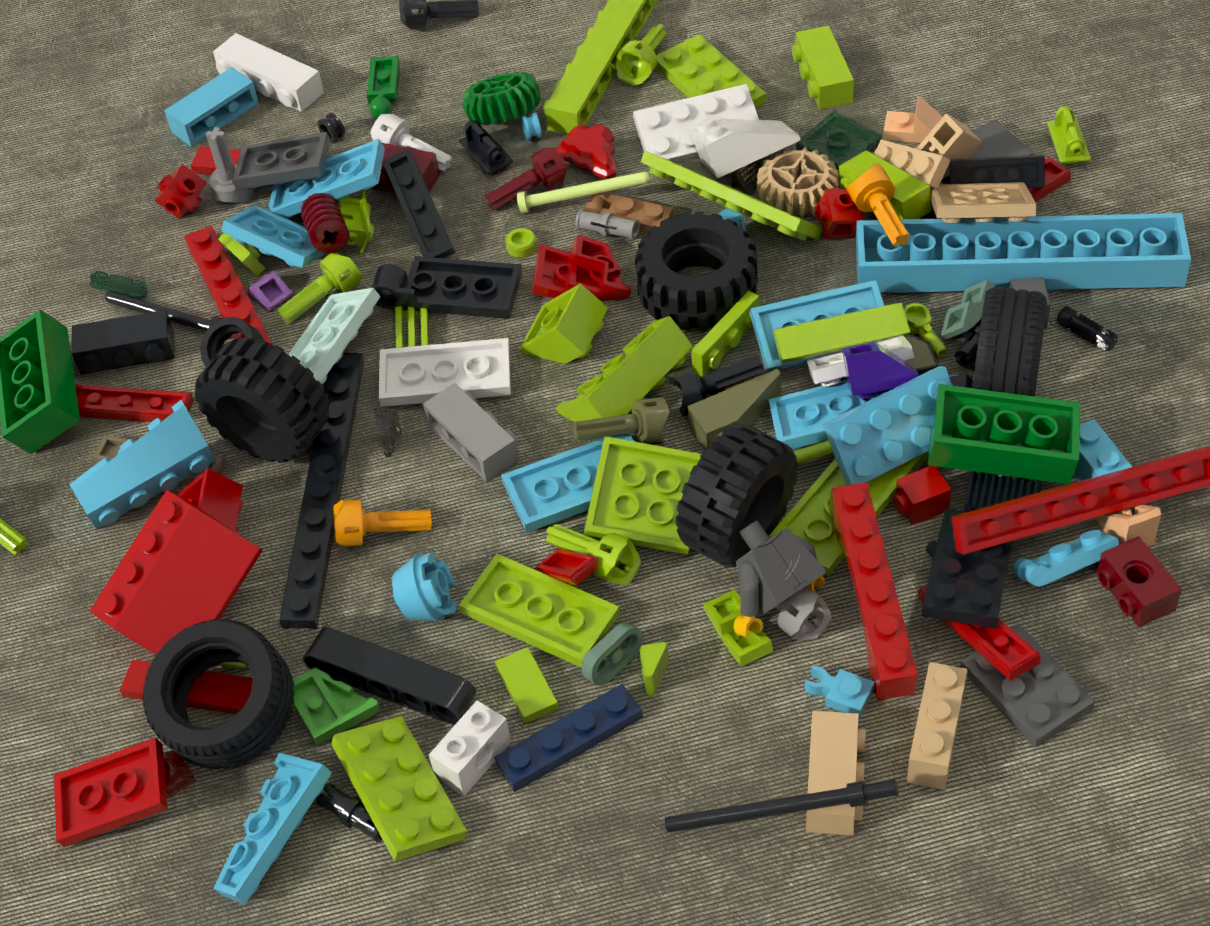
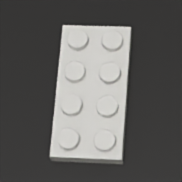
M747 84L633 112V119L644 152L648 151L673 162L699 157L690 131L697 128V124L706 119L759 120Z
M508 338L380 350L379 402L381 407L425 403L454 383L464 392L469 391L475 398L511 395L510 345Z

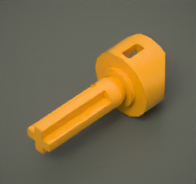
M873 164L859 178L847 185L846 189L859 210L863 212L873 211L893 246L897 247L899 244L904 246L908 243L907 238L910 235L890 203L895 193V186L883 166Z
M361 499L341 500L333 506L336 543L344 547L362 546L363 536L366 535V532L431 530L432 526L431 510L365 513V509H362Z

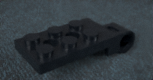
M415 256L408 277L402 268L393 264H384L377 269L371 288H374L379 294L380 298L376 305L382 308L395 309V307L402 306V310H408V307H414L415 311H421L420 308H426L427 312L509 319L521 280L522 268L521 264ZM453 284L461 285L456 289H449ZM483 287H491L488 291H479Z

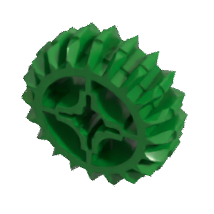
M517 71L513 73L506 72L502 75L497 74L494 77H487V79L471 85L469 89L464 91L462 105L469 121H478L483 125L492 123L496 125L500 122L516 119L519 116H525L527 112L533 111L540 104L541 92L533 74L527 72L519 73Z

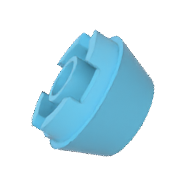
M435 552L427 554L417 553L394 572L392 576L393 597L397 606L408 620L442 621L446 615L456 611L457 602L451 601L449 588L455 586L452 575L444 560L436 562Z

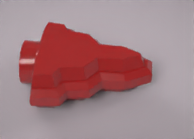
M602 124L590 128L585 125L574 127L569 132L568 137L563 139L556 149L565 162L574 163L577 167L590 170L593 175L605 180L616 177V162L612 157L615 152L612 144L614 136L610 129Z

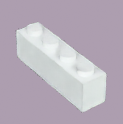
M237 33L213 51L219 74L233 67L253 81L255 91L300 112H303L324 93L318 70Z

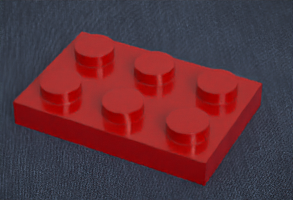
M152 738L55 774L56 841L63 847H67L168 810L163 744L158 739Z

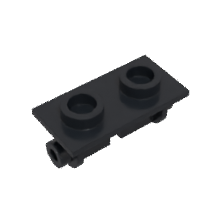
M470 120L465 124L466 137L460 139L459 143L488 175L513 163L511 157L484 128L482 129L478 121Z

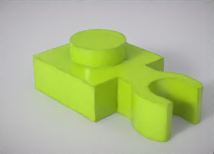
M223 233L218 238L257 277L266 269L257 260L261 254L252 245L246 243L243 246L226 233Z

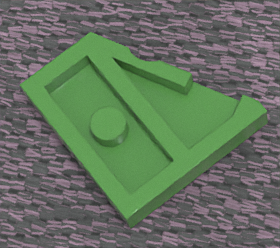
M317 668L293 679V689L295 692L293 706L317 746L333 738V734L344 732L381 712L376 699L372 697L366 699L356 694L351 686L342 681L332 680L328 674Z

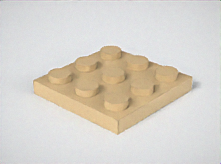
M1024 182L939 184L938 189L930 188L931 203L936 217L942 218V221L946 223H958L962 221V218H975L977 222H992L994 217H1007L1009 221L1019 222L1027 220V216H1036V202Z

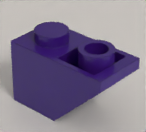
M877 342L842 348L848 387L852 396L871 398L877 396L879 391L894 389L920 376L914 366Z

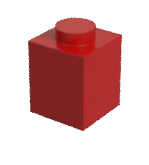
M936 466L926 467L896 480V494L893 495V502L900 515L904 514L911 525L943 514L945 509L950 508L951 488Z

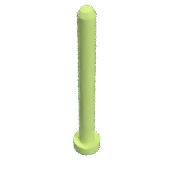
M644 171L527 195L526 191L517 193V202L521 214L530 212V207L647 184L651 179L650 174Z

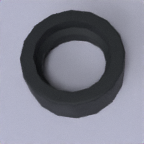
M227 317L218 320L208 328L202 338L200 347L201 360L206 367L223 346L224 342L233 334L242 332L246 335V338H253L254 341L264 340L258 329L240 318Z

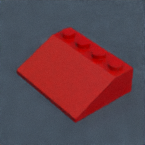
M166 490L89 612L156 655L169 639L178 632L183 631V629L203 621L220 619L263 549L195 504Z

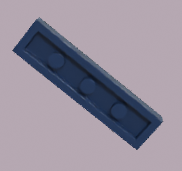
M620 684L494 756L495 764L513 791L516 792L642 719V709L625 686Z

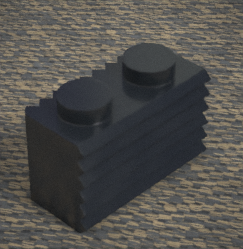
M972 471L970 473L964 511L970 512L1041 492L1042 483L1040 481L1034 482L1027 478L1019 477L1013 479L1010 476L1006 478L1003 475L998 476L996 474Z

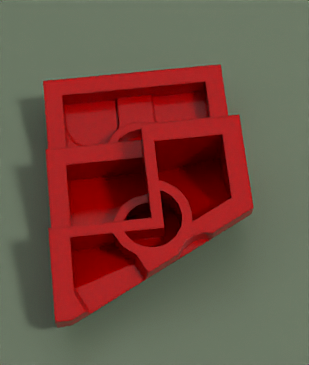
M577 234L571 252L540 244L536 257L532 294L556 298L581 283L600 301H610L628 298L631 293L630 285H625L621 279V268L613 259V253L605 242Z

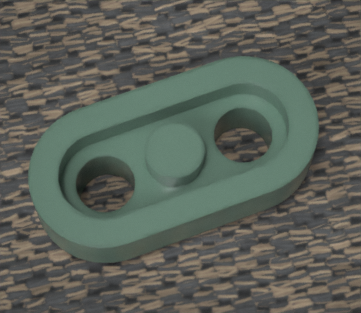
M627 622L620 623L614 627L598 644L585 654L582 660V675L584 678L599 686L607 684L639 653V649L643 645L642 631Z

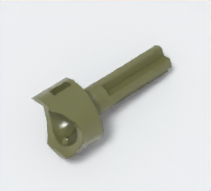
M662 397L635 400L632 406V414L572 423L573 438L575 441L604 436L634 434L637 442L664 443L662 431L670 413L669 407Z

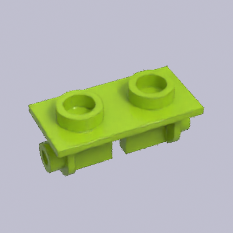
M1067 106L1060 107L1056 113L1055 121H1047L1060 164L1091 161L1077 118H1074V111Z
M365 190L361 191L359 198L348 195L346 198L338 201V206L350 232V239L347 244H359L361 254H363L367 242H371L374 235V225L370 224L369 220L371 205L367 203Z

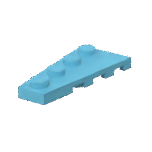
M279 752L274 762L278 770L273 780L266 779L260 791L264 799L258 811L249 814L244 824L247 834L243 842L234 845L213 889L223 897L244 905L246 904L248 899L257 891L260 881L272 863L280 856L283 846L293 831L301 824L303 816L315 798L323 791L324 784L332 774L323 764Z

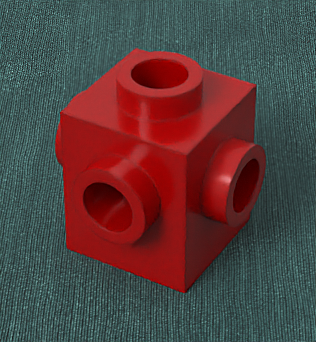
M182 164L171 175L167 173L159 182L157 188L160 192L155 202L179 219L187 211L193 213L202 201L199 195L207 182Z
M833 188L825 190L820 202L816 204L815 216L817 221H820L824 239L854 238L857 221L863 220V211L857 208L847 189Z

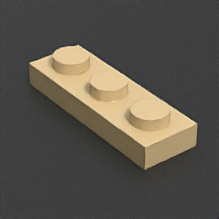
M880 140L874 152V155L930 185V188L938 189L950 163V160L942 155L885 140Z

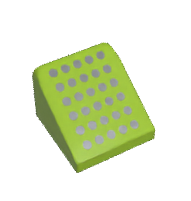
M667 642L642 645L639 649L646 694L649 697L655 695L669 664Z

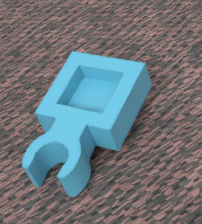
M812 666L811 677L821 681L813 683L805 680V691L807 693L826 695L825 706L843 713H859L858 719L861 718L875 687L874 681L840 669L836 677H833L825 669L818 666Z

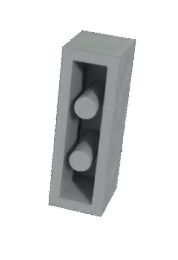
M456 383L423 403L428 426L486 482L519 461L517 453L518 440L513 432L509 429L504 430L489 410L484 411L478 405L475 397L469 391L464 392Z

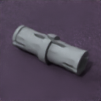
M579 210L575 220L577 229L600 232L601 236L605 237L617 235L636 239L640 229L638 220L615 217L610 212L599 214Z

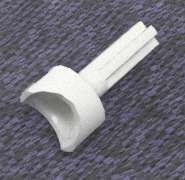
M381 114L375 121L370 133L373 141L380 139L382 143L433 152L436 153L439 170L445 172L451 167L453 157L410 135V124L408 121L394 114ZM384 125L388 127L386 132L383 131Z

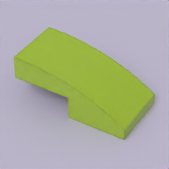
M735 589L703 604L704 610L718 635L741 667L773 652L772 641L763 630L759 633L749 630L748 638L735 632V619L741 615L740 595Z

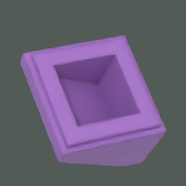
M275 270L250 286L247 293L268 312L294 295Z

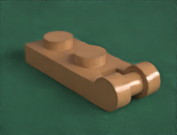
M609 191L591 195L592 202H588L584 208L588 212L599 214L610 212L615 217L638 220L640 224L639 232L647 233L655 225L659 227L662 220L667 218L673 219L674 217L673 207L610 194Z

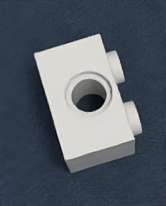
M477 700L429 754L432 769L437 779L457 793L465 796L495 762L494 756L503 752L511 743L507 719Z

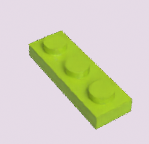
M748 291L691 350L694 374L702 377L712 368L718 367L723 356L731 348H735L739 344L742 336L750 328H754L749 312L751 308L759 306V295Z

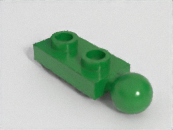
M399 56L370 58L367 99L370 104V113L376 119L381 114H391V102H397L400 73Z

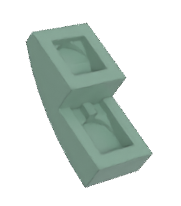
M986 280L966 288L961 304L948 309L940 337L948 339L971 329L982 318L986 291L996 286Z

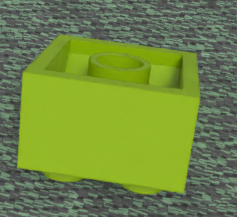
M580 283L543 304L519 351L526 355L563 364L576 358L582 359L591 350V341L594 335L603 327L604 321L602 319L608 307Z

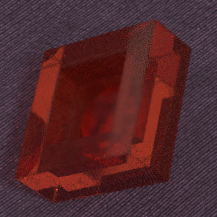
M173 750L164 755L168 799L195 783L196 780L181 756Z

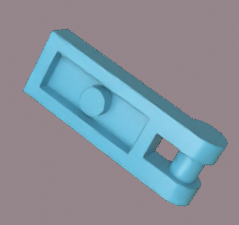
M1091 530L1081 534L1079 540L1070 544L1056 545L1049 549V553L1034 560L1027 558L1018 559L1013 565V573L1018 579L1041 587L1100 561L1102 552L1119 545L1118 538L1103 533L1100 530Z

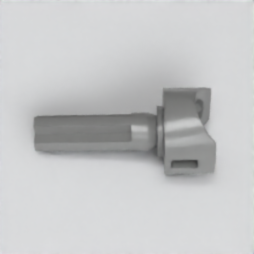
M214 127L213 131L206 132L216 170L209 177L215 202L247 203L253 196V189L236 190L232 179L237 165L233 164L224 131H221L219 127Z
M806 588L799 590L775 606L780 610L778 626L793 639H818L827 629L832 618L826 602L812 590ZM810 614L817 618L814 624L808 620Z

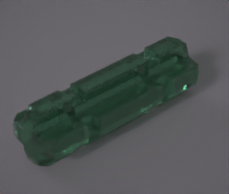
M96 271L90 275V286L94 289L102 290L104 288L107 292L113 291L127 296L129 294L130 297L142 299L148 294V284L144 281L135 280L134 282L131 278L114 274L109 276L108 273Z

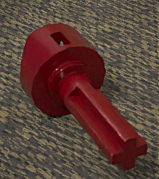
M543 148L531 155L533 169H529L485 195L490 208L495 211L517 198V193L527 192L540 183L545 185L550 191L562 185L567 167L555 148Z

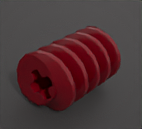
M315 193L309 196L302 204L301 217L313 247L323 253L341 251L350 239V232L336 200L331 195L325 193Z

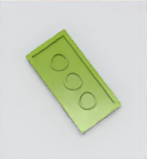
M700 34L656 55L657 65L655 68L688 98L747 84L755 108L767 102L766 92Z
M497 553L459 604L461 614L581 668L585 654L607 635L620 615L619 606Z
M402 716L333 734L331 745L394 862L465 840L467 829Z

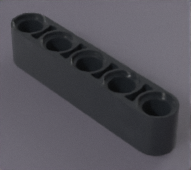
M323 627L303 656V662L311 670L317 668L328 674L335 681H342L351 687L455 725L465 714L477 691L471 682L461 676L328 627Z

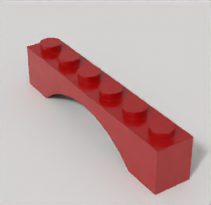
M865 482L833 487L831 490L830 513L837 541L842 548L853 581L864 631L869 670L872 681L875 682L874 690L877 701L914 695L918 673L868 484Z

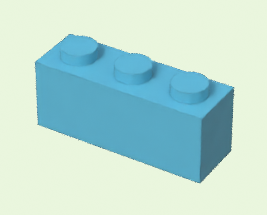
M231 67L165 109L164 112L171 132L190 147H193L207 138V131H213L214 127L221 129L259 104L253 81Z

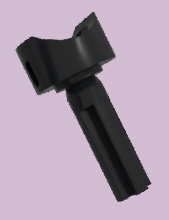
M399 0L400 21L411 30H424L427 18L477 17L479 11L478 0L433 1L427 3L426 0ZM412 9H417L418 12L412 13Z
M757 355L705 374L701 378H699L698 374H694L692 367L667 376L670 383L683 392L682 405L679 410L682 417L688 416V406L706 399L705 394L715 393L766 373L761 359Z

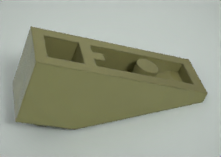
M775 369L689 405V428L703 449H708L711 441L716 436H721L722 432L727 428L743 424L753 426L770 407L768 399L781 395V373L778 369Z

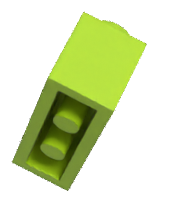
M829 25L795 32V44L791 47L794 62H799L802 80H807L809 96L811 99L815 98L818 108L824 109L853 103L854 79Z
M866 150L839 166V186L841 189H846L847 185L859 178L873 164L883 166L895 186V193L890 203L900 220L920 219L931 212L930 185Z

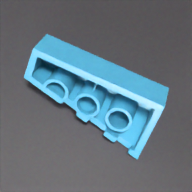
M182 400L171 407L174 413L165 420L161 421V419L156 418L147 425L150 431L137 441L129 439L123 443L117 456L112 460L109 458L102 459L69 484L96 529L114 523L121 515L134 508L142 507L154 496L175 488L189 474L203 472L210 464L216 461Z

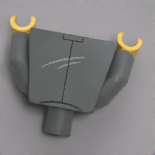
M758 521L753 522L739 532L751 551L736 561L741 615L735 619L734 630L738 635L746 638L749 637V630L759 633L763 629L762 621L755 618L758 613L762 616L801 589H810L816 593L814 587L821 588L825 584V578L822 575L827 572L818 562L813 544L796 536L786 528L769 538Z

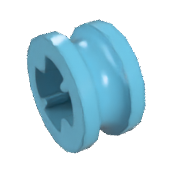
M536 112L531 113L530 117L521 116L526 141H531V138L534 136L537 139L542 138Z

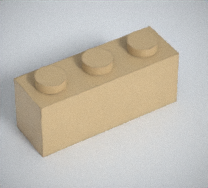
M929 662L909 756L907 783L946 790L965 693L967 669Z
M812 711L808 794L846 788L847 783L864 781V762H857V752H865L866 729L858 728L859 713ZM850 804L807 810L806 832L854 835V820L862 821L863 806L851 807Z

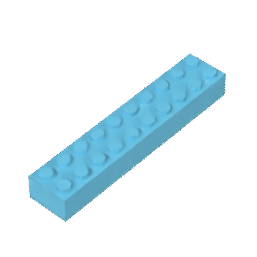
M1182 213L1027 217L1025 221L1019 222L1009 221L1007 217H994L992 222H977L975 218H962V221L958 223H946L942 219H904L901 221L910 237L907 238V244L904 246L899 244L897 247L893 246L879 220L857 221L856 225L857 283L877 280L880 293L964 291L966 288L986 280L996 287L1007 289L1010 288L1011 279L1044 277L1047 290L1185 287L1191 263Z

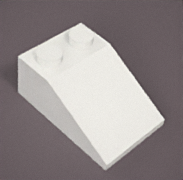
M706 119L698 123L697 128L690 131L702 164L717 178L800 141V137L795 131L782 121Z

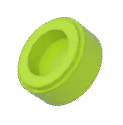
M515 229L506 236L507 252L513 257H527L532 255L537 249L536 235L529 229Z

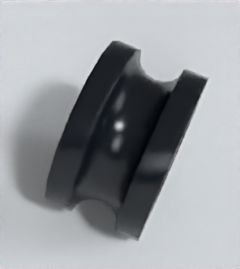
M329 113L325 119L322 118L317 122L320 133H328L330 143L335 142L337 136L342 137L345 135L343 123L333 113Z

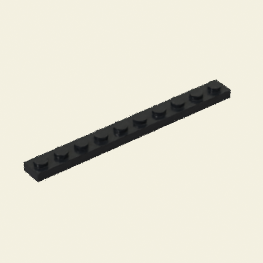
M343 353L342 358L332 366L327 374L324 393L327 394L329 400V418L313 443L279 619L282 628L317 629L334 536L333 506L340 502L365 362L363 353Z

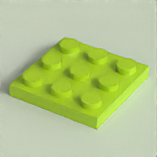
M604 436L584 535L602 539L609 533H616L629 538L637 546L688 555L689 547L684 545L677 533L676 517L679 514L677 507L678 502L683 496V487L691 476L692 468L701 459V454Z

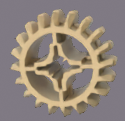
M793 147L792 151L788 152L781 149L779 155L771 154L769 160H763V165L759 168V173L757 174V191L761 201L792 215H800L802 219L805 214L815 217L816 204L820 202L825 190L839 188V174L834 161H829L828 155H819L818 149L809 152L806 147L803 150H796Z

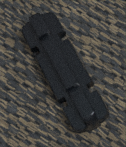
M1064 306L1059 311L1057 322L1066 328L1072 327V332L1093 344L1098 342L1097 346L1105 351H1110L1115 347L1118 339L1116 333L1109 329L1104 331L1102 325L1083 314L1078 316V312L1069 306Z

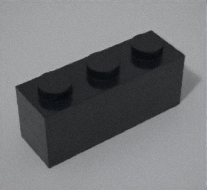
M167 310L73 325L71 354L80 375L174 359V330Z

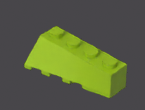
M670 316L654 321L622 348L625 355L619 354L600 368L604 373L603 375L599 374L590 381H585L576 389L579 394L577 398L567 402L563 400L555 409L559 414L573 422L621 416L629 411L632 412L635 400L646 399L644 396L650 390L654 391L666 381L665 375L670 370L677 369L686 361L684 355L693 345Z

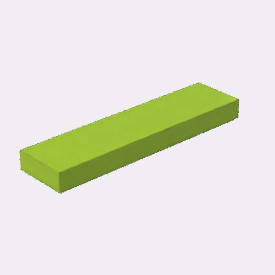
M902 302L774 329L773 336L781 364L839 352L842 351V348L878 342L901 335L908 337L910 329Z

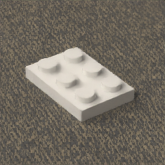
M903 335L877 342L906 362L908 359L914 358L912 346ZM842 351L807 361L814 383H821L822 387L838 384L841 382V377L846 376Z

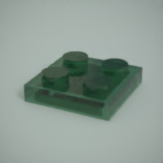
M834 110L802 136L800 141L796 142V150H803L806 147L809 152L818 149L819 155H828L829 161H834L839 174V166L866 150L870 153L878 147L882 135Z

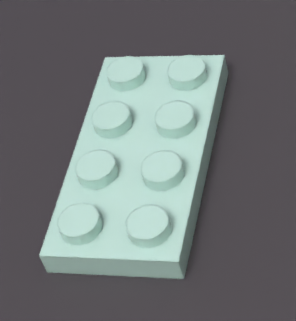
M374 288L330 295L288 355L291 357L293 355L299 359L302 366L308 367L314 373L313 377L315 380L323 384L332 366L342 358L343 350L357 336L358 329L363 321L373 313V307L380 298L379 294Z

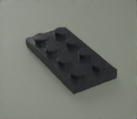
M945 509L923 601L922 616L997 629L1013 541L962 555L956 551L952 516L967 512Z

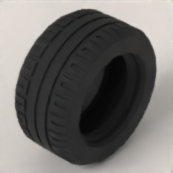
M993 287L986 291L973 380L974 389L1035 396L1047 306V297L1040 291L1028 292V290L1024 289L1017 291L1015 288L1003 289V287Z
M212 619L207 622L203 621L199 624H194L178 632L158 651L145 676L146 682L143 685L142 697L144 698V713L147 716L146 719L150 724L149 726L156 736L176 754L191 764L202 768L228 769L231 766L238 767L239 764L243 765L248 760H254L256 756L262 755L264 750L267 751L276 742V738L280 737L282 730L286 728V722L291 717L290 713H292L293 696L295 692L293 689V677L289 672L288 665L280 653L259 631L248 626V624L240 623L236 620ZM224 662H241L250 666L253 676L252 689L241 711L229 721L214 727H197L189 723L186 712L188 693L198 677L209 668Z

